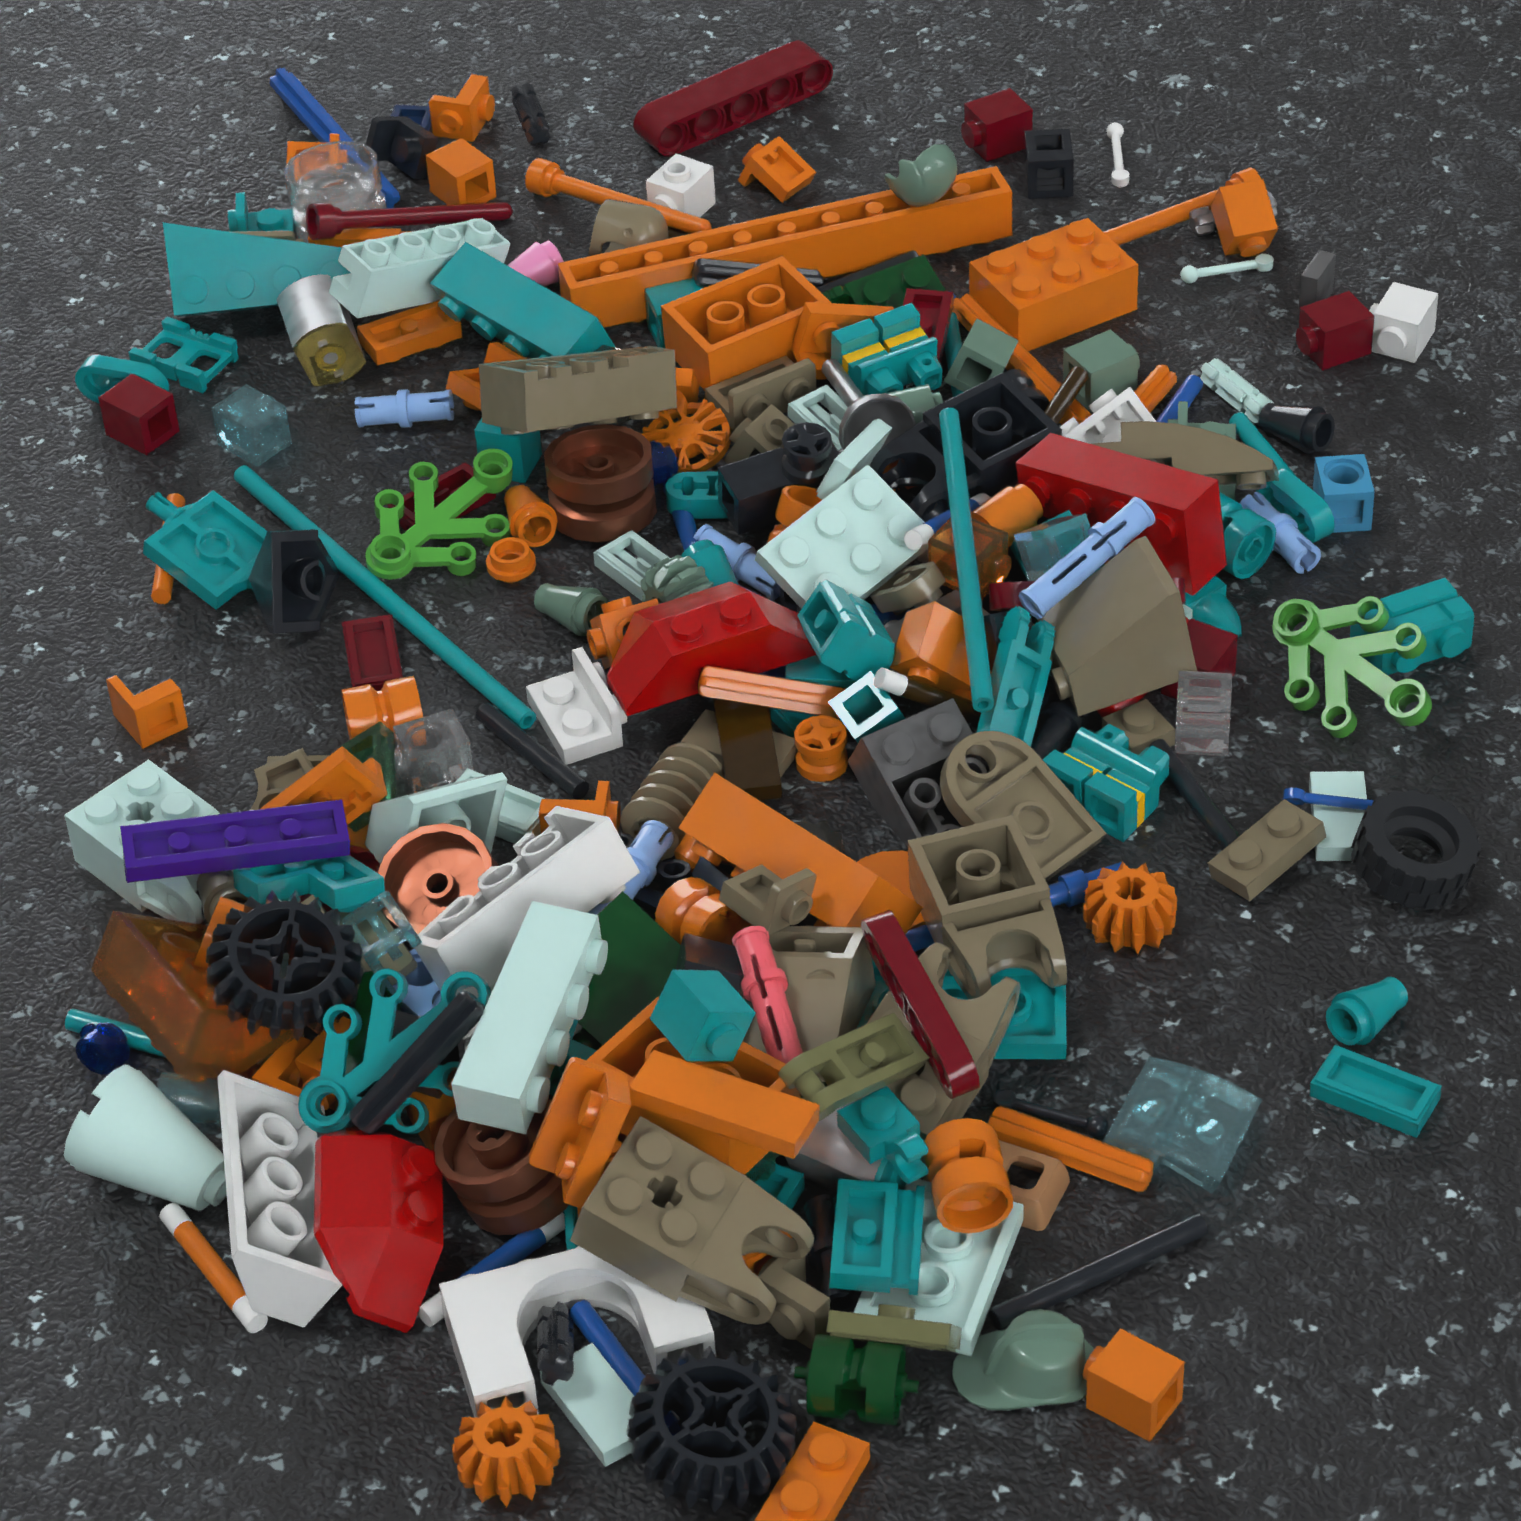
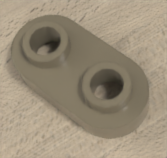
M927 562L900 570L869 596L881 613L892 611L894 615H899L912 606L918 608L937 601L943 595L940 587L946 579L935 562Z

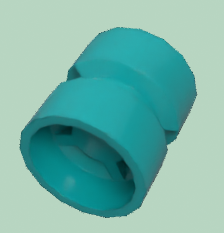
M1220 492L1227 565L1223 570L1239 579L1249 578L1263 566L1272 552L1276 540V528L1271 521L1248 508L1243 509L1240 503Z

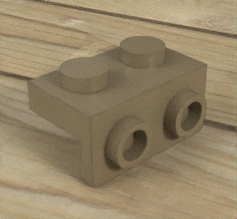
M784 356L705 388V399L708 403L710 401L713 402L716 408L722 410L731 430L734 432L747 417L752 421L755 420L771 404L782 413L788 412L789 403L816 390V367L809 358L794 363L788 356Z

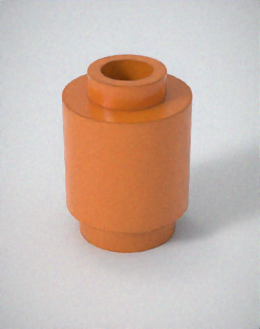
M1018 484L1014 488L1007 486L971 512L975 547L981 552L988 551L993 555H999L1012 545L1016 536L1036 527L1037 520L1043 516V508L1034 492L1023 484Z

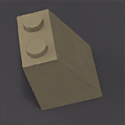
M1146 536L1133 541L1047 611L1044 617L1038 619V622L1045 620L1055 627L1054 644L1050 655V660L1052 661L1051 679L1059 699L1069 698L1078 717L1198 675L1180 591Z

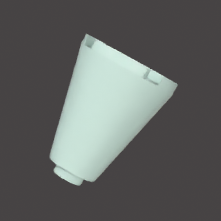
M123 1065L113 1070L98 1084L92 1094L100 1098V1101L90 1115L82 1110L79 1111L66 1139L64 1158L67 1162L71 1163L70 1165L79 1172L198 1211L205 1209L209 1204L217 1206L224 1200L227 1193L223 1153L140 1070H136L129 1065Z

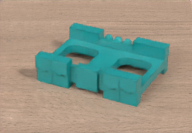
M166 317L161 321L163 330L143 349L133 347L128 352L131 361L150 364L158 368L166 378L174 381L179 379L180 386L200 393H204L207 390V384L230 362L235 363L239 360L236 339L215 332L211 335L208 333L203 334L201 331L196 332L195 329H190V324L170 317ZM162 343H171L181 347L174 355L167 359L157 357L156 354L152 353ZM203 355L219 360L207 371L189 366L199 356Z

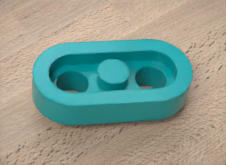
M89 356L75 375L78 389L84 396L96 403H99L98 397L132 373L169 391L168 380L158 368L142 362L109 356Z

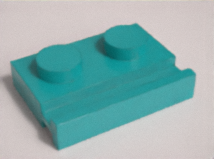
M838 1179L829 1288L890 1293V1289L893 1287L909 1289L908 1295H918L925 1197L924 1185H916V1191L898 1189V1183Z

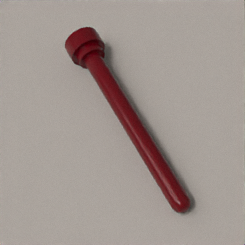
M329 202L311 203L306 211V228L312 240L333 239L336 234H341L343 229L459 223L474 218H483L486 221L507 220L512 215V207L506 202L341 211L339 207H333Z

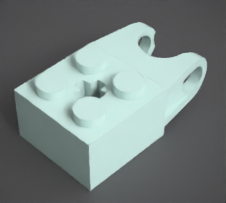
M148 759L64 815L75 861L141 912L148 908L185 929H194L204 922L205 917L202 914V903L196 893L198 890L197 879L200 874L126 882L120 826L220 814L214 807ZM233 870L225 871L229 875L233 876Z

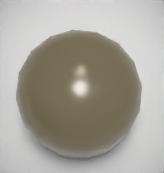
M606 199L596 216L588 256L602 254V246L606 242H610V245L604 253L668 239L667 222L660 211L653 207Z

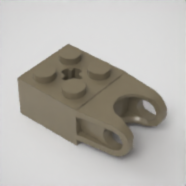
M1014 815L908 840L910 890L916 903L923 907L921 914L934 943L939 942L951 948L949 952L951 961L948 970L968 1000L978 998L987 993L992 987L990 978L997 972L1008 968L1030 970L1037 974L1042 982L1051 988L1066 985V959L1062 938L1050 899V888Z
M939 942L930 945L918 959L974 1060L979 1075L980 1088L950 1099L944 1092L928 1061L917 1072L887 1085L919 1121L920 1137L923 1141L937 1126L951 1120L962 1119L989 1076V1068L1011 1022L1020 994V983L1005 977L1002 981L992 986L987 993L978 998L962 1000L950 996L942 989L944 976L951 961L949 956L951 948ZM889 990L867 1024L894 1012L916 1040L901 1008L898 1007Z
M640 1116L582 1206L570 1241L674 1301H677L680 1296L734 1320L758 1325L766 1323L771 1318L775 1310L776 1300L760 1278L746 1266L743 1255L760 1252L773 1257L793 1260L804 1259L814 1245V1236L807 1223L799 1215L744 1174ZM781 1231L787 1232V1233L790 1234L794 1239H792V1238L786 1236V1235H785L784 1233H782Z

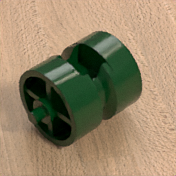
M817 1334L807 1367L795 1366L794 1371L795 1379L805 1380V1385L807 1386V1413L812 1416L844 1419L849 1411H856L862 1422L895 1426L899 1418L902 1398H905L906 1392L918 1393L919 1381L909 1380L908 1374L905 1373L906 1348L904 1344L869 1340L862 1349L857 1348L852 1338Z

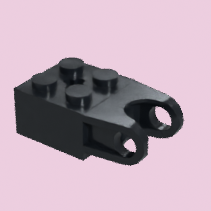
M1001 373L923 412V420L879 450L873 458L870 467L892 489L905 486L921 487L922 490L912 500L909 507L926 522L950 509L939 413L943 409L954 408L959 412L969 499L980 493H985L991 498L1000 491L1002 486L1013 483V480L1018 479L1016 462L1050 433L1062 436V429L1004 373ZM899 458L898 464L883 474L886 466ZM936 502L933 510L923 515L926 508Z

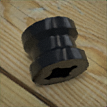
M810 422L797 423L784 432L782 438L784 453L782 458L783 475L797 485L810 486L821 483L832 465L830 457L832 438L830 432L825 427Z

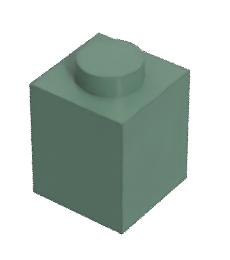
M976 318L944 382L965 392L1003 373L1019 340Z
M1111 329L1063 349V381L1075 366L1083 368L1089 375L1088 380L1076 397L1089 411H1092L1089 405L1110 389H1113L1117 396L1129 387L1133 391L1137 389L1138 369L1140 367L1138 352L1131 344L1126 343Z

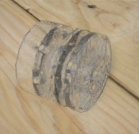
M346 141L319 144L305 149L291 158L284 168L289 200L294 206L293 218L297 226L298 239H303L305 243H309V235L306 228V211L311 203L329 202L333 207H339L341 211L387 209L385 194L381 192L382 179L377 154L369 146ZM377 227V228L390 229V227Z

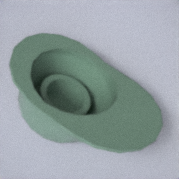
M1049 1310L1027 1311L1012 1320L1007 1329L979 1336L972 1356L958 1354L953 1362L952 1379L958 1393L970 1404L987 1410H1015L1042 1405H1060L1077 1402L1086 1396L1087 1380L1083 1379V1370L1094 1348L1084 1339L1081 1325L1073 1323L1068 1317Z

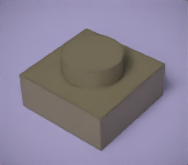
M1147 699L1102 718V728L1109 723L1124 731L1129 738V751L1137 755L1158 739H1164L1170 747L1175 745L1176 729Z

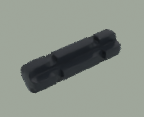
M525 83L522 86H513L511 90L512 102L517 110L516 113L522 128L526 132L527 141L532 145H537L539 142L546 144L550 139L548 132L550 127L544 118L545 115L540 102L535 96L534 87L529 83Z
M557 1302L553 1308L542 1306L537 1315V1325H539L537 1329V1368L542 1371V1381L552 1386L558 1379L566 1382L569 1381L574 1372L573 1319L569 1317V1306L562 1302Z

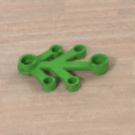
M493 448L479 452L473 461V477L435 508L434 492L438 488V470L436 466L429 462H418L412 465L409 469V487L414 492L415 524L403 534H400L399 520L404 516L403 495L393 489L380 491L374 499L375 515L380 520V534L372 540L366 550V565L370 572L383 579H398L407 575L413 567L447 566V569L454 575L466 576L471 574L476 568V550L471 544L456 542L450 545V547L421 546L429 539L481 538L485 545L491 547L496 541L510 537L509 520L501 514H490L484 518L455 519L485 493H500L511 483L513 462L509 454L503 450ZM425 476L429 477L430 479L423 481L418 480L417 478ZM386 504L396 505L393 508L383 507ZM500 529L502 531L498 533H492L489 530ZM457 557L468 558L466 561L455 560Z
M1374 596L1364 597L1355 604L1322 610L1310 601L1291 599L1282 603L1277 608L1273 617V634L1282 646L1288 648L1289 681L1285 685L1284 694L1295 709L1300 711L1309 710L1318 703L1320 698V690L1310 678V647L1324 657L1326 708L1322 712L1321 722L1329 734L1336 738L1349 736L1357 726V717L1348 706L1347 674L1382 698L1387 711L1402 726H1416L1423 723L1432 709L1431 697L1420 682L1414 679H1403L1396 682L1363 658L1397 652L1405 659H1414L1420 656L1426 648L1427 641L1416 624L1403 623L1394 630L1344 639H1336L1327 632L1328 630L1359 624L1366 632H1377L1383 629L1388 623L1389 612L1382 601ZM1378 609V613L1374 618L1364 619L1368 611ZM1306 622L1302 628L1293 631L1298 623ZM1416 636L1415 641L1411 645L1401 646L1402 641L1406 637ZM1303 687H1309V691L1304 697L1295 698L1298 690ZM1419 702L1416 708L1404 713L1408 704ZM1346 714V719L1343 723L1332 725V721L1336 716Z

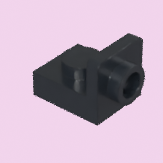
M407 116L374 117L371 121L363 156L369 161H389L413 179H428L426 155L436 150L438 137Z

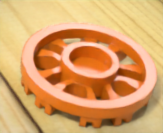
M686 398L682 399L679 403L677 401V408L661 410L659 418H655L648 427H643L642 435L651 444L653 470L668 477L682 472H704L716 465L728 451L731 443L729 437L732 434L725 414L720 408H716L713 402L710 401L708 403L706 399H703L702 403H688ZM687 414H694L691 417H687ZM677 417L681 418V420H678L675 423L673 422V419ZM664 425L668 426L665 429H661ZM716 426H722L721 431H709ZM707 443L716 444V445H718V446L715 447V446L709 445V444H707ZM668 450L659 460L654 457V455ZM700 453L706 457L697 463L690 464L689 459ZM676 457L679 458L677 466H673Z

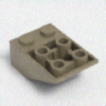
M788 926L769 935L777 968H781L786 974L789 986L785 994L803 1053L857 1029L876 986L872 958L865 943L862 928ZM740 984L739 994L742 996V998H743V999L751 1006V1008L753 1009L752 1002H750V1001H748V1000H746V999L744 998L743 991H742L741 984ZM755 1015L743 1041L766 1053ZM820 1073L816 1074L822 1082H825Z

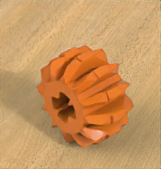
M1122 861L1118 871L1101 868L1097 879L1088 881V888L1085 890V904L1083 905V919L1086 922V928L1092 930L1096 943L1110 942L1114 953L1122 947H1131L1139 954L1143 944L1159 948L1163 936L1172 935V930L1176 924L1177 895L1175 894V887L1168 885L1165 872L1150 874L1146 863L1137 869L1129 868Z
M505 1396L499 1408L492 1409L481 1402L477 1411L478 1417H462L461 1426L459 1427L460 1435L454 1438V1444L452 1445L454 1462L457 1463L458 1478L463 1483L464 1489L475 1488V1494L479 1497L481 1503L497 1494L507 1508L513 1495L522 1494L532 1501L536 1492L535 1485L551 1486L552 1477L554 1476L553 1467L559 1465V1441L555 1438L554 1424L550 1420L549 1414L538 1415L537 1409L531 1400L518 1408H513V1404Z

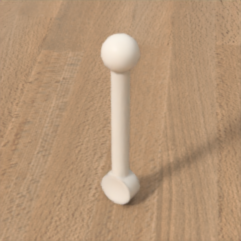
M1114 122L1106 130L1107 136L1112 140L1115 166L1111 182L1116 187H1125L1129 184V172L1124 170L1120 138L1124 130L1122 125Z

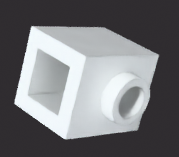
M679 154L671 157L646 180L647 201L701 217L716 203L713 166Z
M1393 282L1379 304L1373 303L1369 310L1374 315L1372 352L1415 363L1435 332L1438 293Z

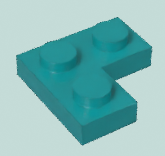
M350 855L233 870L234 888L247 898L251 896L262 905L266 904V897L272 890L281 901H288L290 895L295 890L298 896L313 894L333 910L338 908L339 912L358 911L364 908L367 902L385 898L384 877Z

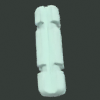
M1214 358L1209 363L1205 362L1201 367L1202 375L1200 379L1237 411L1244 413L1252 423L1259 425L1261 410L1267 403H1273V401L1263 393H1259L1258 389L1234 370H1231L1220 359Z

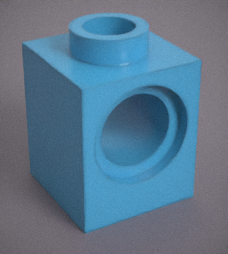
M1365 454L1315 457L1313 491L1325 500L1332 511L1335 523L1333 533L1371 530L1375 491Z

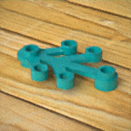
M384 968L377 971L369 983V990L373 1001L364 1059L361 1064L347 1075H345L348 1044L349 1040L355 1038L361 1030V1016L357 1010L344 1004L334 1005L324 1014L323 1027L327 1034L320 1076L309 1081L299 1096L298 1108L303 1122L310 1129L322 1134H329L347 1128L352 1122L349 1118V1112L363 1098L359 1096L376 1084L465 988L475 987L478 992V999L486 1006L491 995L488 983L482 977L472 972L461 971L452 974L441 988V1002L392 1039L397 1004L405 999L408 993V982L401 973L393 969ZM393 976L398 983L397 991L391 997L385 998L380 993V984L385 978ZM347 1012L351 1017L350 1028L344 1033H337L334 1029V1019L338 1014ZM452 1061L443 1066L438 1065L419 1087L440 1089L445 1095L454 1098L453 1091L447 1084V1078L453 1070L458 1069L461 1062ZM334 1094L338 1099V1108L334 1114L326 1116L321 1110V1102L325 1096ZM408 1097L384 1124L393 1125L397 1130L407 1134H417L427 1126L429 1111L422 1101ZM414 1105L418 1109L419 1118L414 1125L406 1127L401 1121V1112L406 1106Z

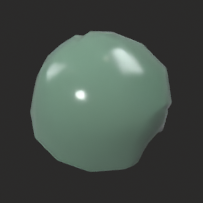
M934 144L924 150L915 161L900 160L898 162L900 173L897 178L887 173L884 179L896 196L907 205L914 207L927 206L937 202L952 187L957 175V161L954 153L947 145Z

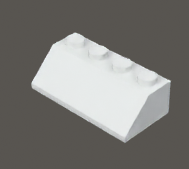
M223 1070L217 1078L231 1257L252 1311L304 1328L342 1286L341 1282L334 1275L314 1236L315 1142L320 1136L325 1134L310 1129L303 1122L298 1108V1096ZM321 1105V1110L325 1115L324 1106Z

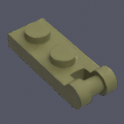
M893 1012L801 1053L790 1060L779 1071L778 1075L789 1089L796 1088L805 1100L820 1105L819 1121H821L836 1109L917 1072L929 1057ZM816 1074H821L828 1085L827 1087H825Z

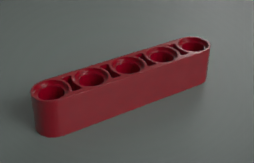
M792 41L645 104L634 118V131L663 156H674L818 94L830 83L833 67L826 58L803 41Z

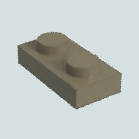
M1284 799L1208 862L1211 878L1246 900L1251 901L1326 838L1324 823Z

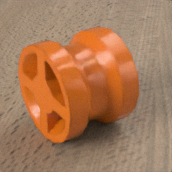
M825 715L812 716L800 722L794 732L795 746L798 749L795 755L797 771L802 777L810 781L827 782L839 778L846 772L848 767V754L845 748L847 744L845 725L840 720Z

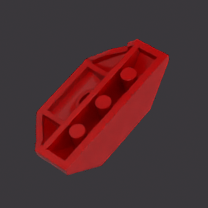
M730 581L634 612L607 674V683L626 716H630L698 694V680L701 670L705 666L759 674L815 656L816 653L803 631L797 616L799 613Z
M357 1126L322 1135L315 1142L314 1236L334 1275L350 1294L346 1299L354 1315L405 1333L415 1323L419 1307L422 1304L444 1246L442 1173L436 1165L435 1153L433 1150L379 1130L373 1132V1134H365Z

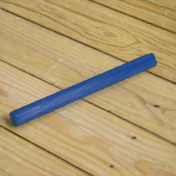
M285 68L277 69L276 75L270 77V86L319 142L330 143V133L339 134L341 148L349 149V176L377 207L382 209L393 208L394 204L400 201V194L371 161L363 156L362 150L294 74L287 72Z

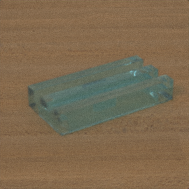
M389 890L380 893L341 920L343 925L353 926L355 932L354 942L360 944L363 952L362 956L374 974L384 968L378 959L388 953L391 959L395 961L403 955L398 945L407 940L411 947L415 948L422 943ZM384 907L387 908L398 925V928L391 933L387 931L376 913ZM365 919L368 920L379 938L371 946L357 926Z

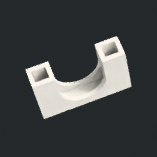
M580 1246L536 1259H525L517 1264L483 1273L468 1274L456 1280L439 1284L445 1324L474 1417H478L477 1411L481 1402L495 1409L501 1407L505 1396L513 1404V1408H518L531 1400L539 1415L535 1382L524 1346L532 1331L538 1326L537 1315L542 1306L553 1308L557 1302H562L571 1309L575 1303L587 1300L593 1307L607 1309L626 1318L640 1334L654 1374L663 1358L677 1364L678 1356L682 1354L684 1349L690 1352L696 1359H701L703 1352L710 1346L716 1357L714 1331L705 1307L680 1296L677 1301H674Z

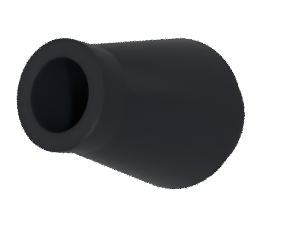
M1267 403L1259 416V427L1262 431L1275 435L1306 454L1313 453L1314 451H1324L1329 446L1334 435V418L1332 415L1327 414L1324 408L1320 406Z

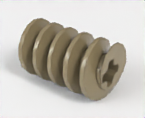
M677 743L668 746L660 755L656 764L651 768L649 775L642 781L640 788L631 797V801L623 809L620 819L623 833L629 834L635 839L646 821L656 820L662 822L668 829L658 842H661L669 832L673 833L674 842L660 860L672 858L675 849L686 834L678 827L713 773L715 772L724 778L722 764L713 754L691 743Z

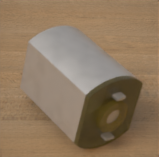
M313 275L302 278L285 288L277 298L293 351L313 386H323L345 381L356 374L366 363L349 311L329 293L332 283L330 275Z

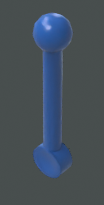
M1293 787L1284 789L1283 800L1285 799L1296 806L1307 803L1366 810L1368 805L1372 806L1374 801L1307 793L1303 789Z

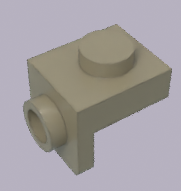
M771 404L755 420L752 421L747 417L729 437L734 445L724 461L730 464L782 447L784 432L795 424Z
M761 864L724 881L719 900L740 915L746 922L753 926L765 927L769 935L790 925H796L806 918L813 904L811 896L817 875L806 868L781 879Z
M780 1257L770 1258L758 1274L760 1280L776 1300L774 1313L767 1322L772 1324L774 1329L783 1337L789 1340H797L812 1350L817 1334L830 1335L827 1332L830 1298L806 1283V1257L799 1260Z

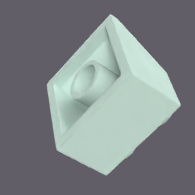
M501 772L466 779L375 803L372 805L365 846L374 854L376 860L381 865L384 855L401 837L422 826L446 823L468 829L484 842L491 853L508 779Z

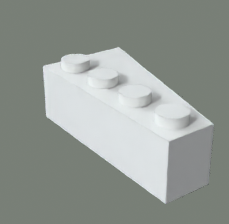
M555 806L544 817L549 825L545 831L536 837L534 833H526L513 845L518 855L510 863L491 866L478 878L477 886L480 891L475 896L464 895L456 898L411 940L440 992L448 977L457 972L468 971L482 977L488 983L492 993L532 901L588 913L598 904L608 903L614 900L622 891H625V884L638 875L640 871L610 817ZM468 987L463 990L472 993L478 998V992L475 987Z

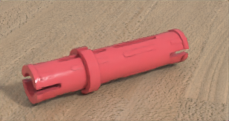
M762 926L747 927L738 931L732 938L744 974L741 982L743 995L746 1000L752 1002L753 1009L756 1012L755 1015L766 1053L787 1064L790 1060L803 1053L785 994L789 986L786 974L781 968H777L769 941L770 936L766 928Z

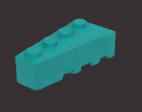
M163 223L173 311L176 317L279 307L277 298L281 292L302 278L313 275H330L331 279H333L335 276L350 273L338 262L341 247Z

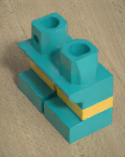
M913 303L874 316V323L868 318L832 332L831 359H836L841 364L863 396L903 390L904 385L912 382L916 387L928 384L931 391L939 388L942 384L943 369L937 359L938 340L935 337L928 338L921 328L920 314Z
M1108 723L1096 733L1081 727L1073 738L1072 746L1065 753L1053 750L1043 761L1108 835L1124 843L1159 806L1160 785L1169 775L1170 757L1168 753L1153 745L1146 747L1139 755L1129 751V738L1124 731Z

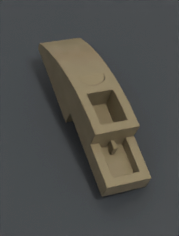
M1152 421L1121 422L1120 442L1093 443L1096 446L1218 479L1219 485L1236 484V488L1240 490L1263 489L1266 487V482L1279 481V471L1271 458L1235 439L1202 428Z

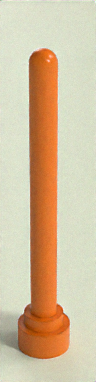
M535 159L529 165L526 172V188L529 192L537 195L550 197L561 192L602 205L606 199L647 205L660 211L668 227L690 234L712 229L711 223L706 219L567 176L557 163L546 159Z
M1250 167L1232 174L1231 179L1226 181L1225 186L1260 180L1261 177L1254 168ZM1218 189L1104 231V233L1119 246L1190 219V212L1193 209L1208 206L1209 210H1211L1210 206Z

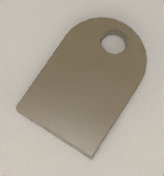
M983 731L971 734L954 747L944 762L940 775L941 794L947 808L962 827L1014 815L1046 882L1099 844L1107 834L1040 756L1028 744L1015 736L997 731ZM974 754L982 757L987 762L990 772L981 774L973 771L967 765L965 756Z

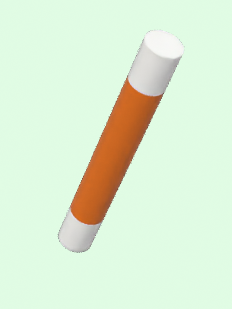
M177 1203L166 1205L160 1212V1220L249 1333H257L262 1330L268 1322L267 1315L252 1311L241 1282L181 1206Z

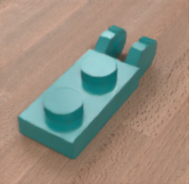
M1015 606L1004 617L1003 626L1000 628L998 636L1001 642L998 646L991 673L994 707L990 711L981 712L976 733L983 731L1007 733L1019 738L1031 747L1052 665L1050 655L1056 630H1054L1055 627L1045 620H1040L1032 626L1027 636L1028 625L1031 622L1030 612L1020 606Z

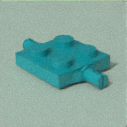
M214 490L196 503L183 507L175 506L162 496L160 492H156L155 496L152 495L148 499L146 509L162 519L164 524L161 529L144 540L143 554L215 610L239 592L252 588L249 576L267 530Z

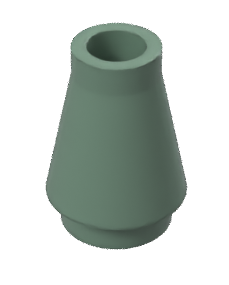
M550 583L542 584L534 597V606L538 612L547 614L581 637L587 636V630L592 629L590 620L603 614L601 605L609 602L597 588L556 586Z

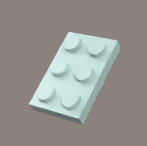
M866 465L759 549L755 561L802 609L819 582L828 580L845 589L848 595L852 593L865 600L875 590L930 548L935 540L917 550H911L906 546L904 542L906 532L921 525L924 521L869 465Z
M917 1179L910 1184H906L904 1190L916 1191V1185L925 1186L918 1295H908L909 1289L891 1287L890 1293L862 1291L854 1313L878 1315L879 1304L916 1309L914 1320L949 1323L962 1328L960 1350H956L955 1353L972 1356L1022 1225L1024 1204L1013 1202V1209L1008 1217L997 1226L985 1231L968 1234L953 1232L942 1226L937 1218L931 1194V1183Z

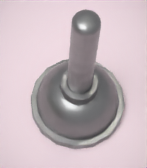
M828 359L823 363V374L848 407L839 425L838 440L842 450L873 420L878 418L892 427L881 449L916 425L911 409L899 397L886 393L863 396L836 359Z

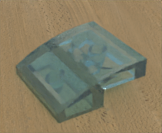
M1149 1057L1144 1063L1103 1142L1149 1158L1154 1163L1153 1172L1160 1163H1163L1205 1190L1213 1193L1221 1183L1262 1099L1231 1082L1203 1070L1166 1059Z

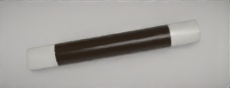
M883 667L875 674L874 686L876 688L930 708L953 698L967 722L975 725L979 723L981 712L974 710L972 701Z

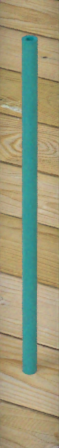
M243 465L235 471L234 480L290 529L318 530L320 540L342 574L387 613L392 614L395 620L521 729H528L534 724L536 720L535 712L251 468Z

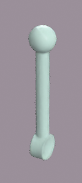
M1259 254L1255 260L1198 269L1194 266H1186L1181 270L1180 276L1182 281L1191 284L1200 277L1256 269L1261 272H1268L1273 268L1274 259L1269 254Z

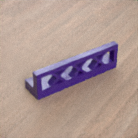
M342 799L120 826L127 883L350 855V839Z

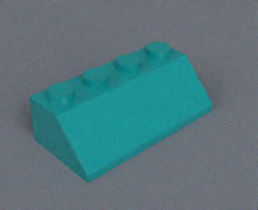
M467 242L460 247L430 282L441 299L438 306L446 315L457 322L464 318L485 339L492 341L496 337L503 341L504 346L525 358L527 356L530 358L617 350L596 316Z

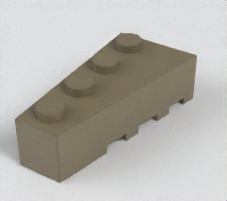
M645 346L479 364L482 423L501 427V434L515 435L546 429L573 428L576 424L583 423L596 425L612 424L617 422V418L630 416L631 419L636 420L659 418V411L677 408L675 350Z

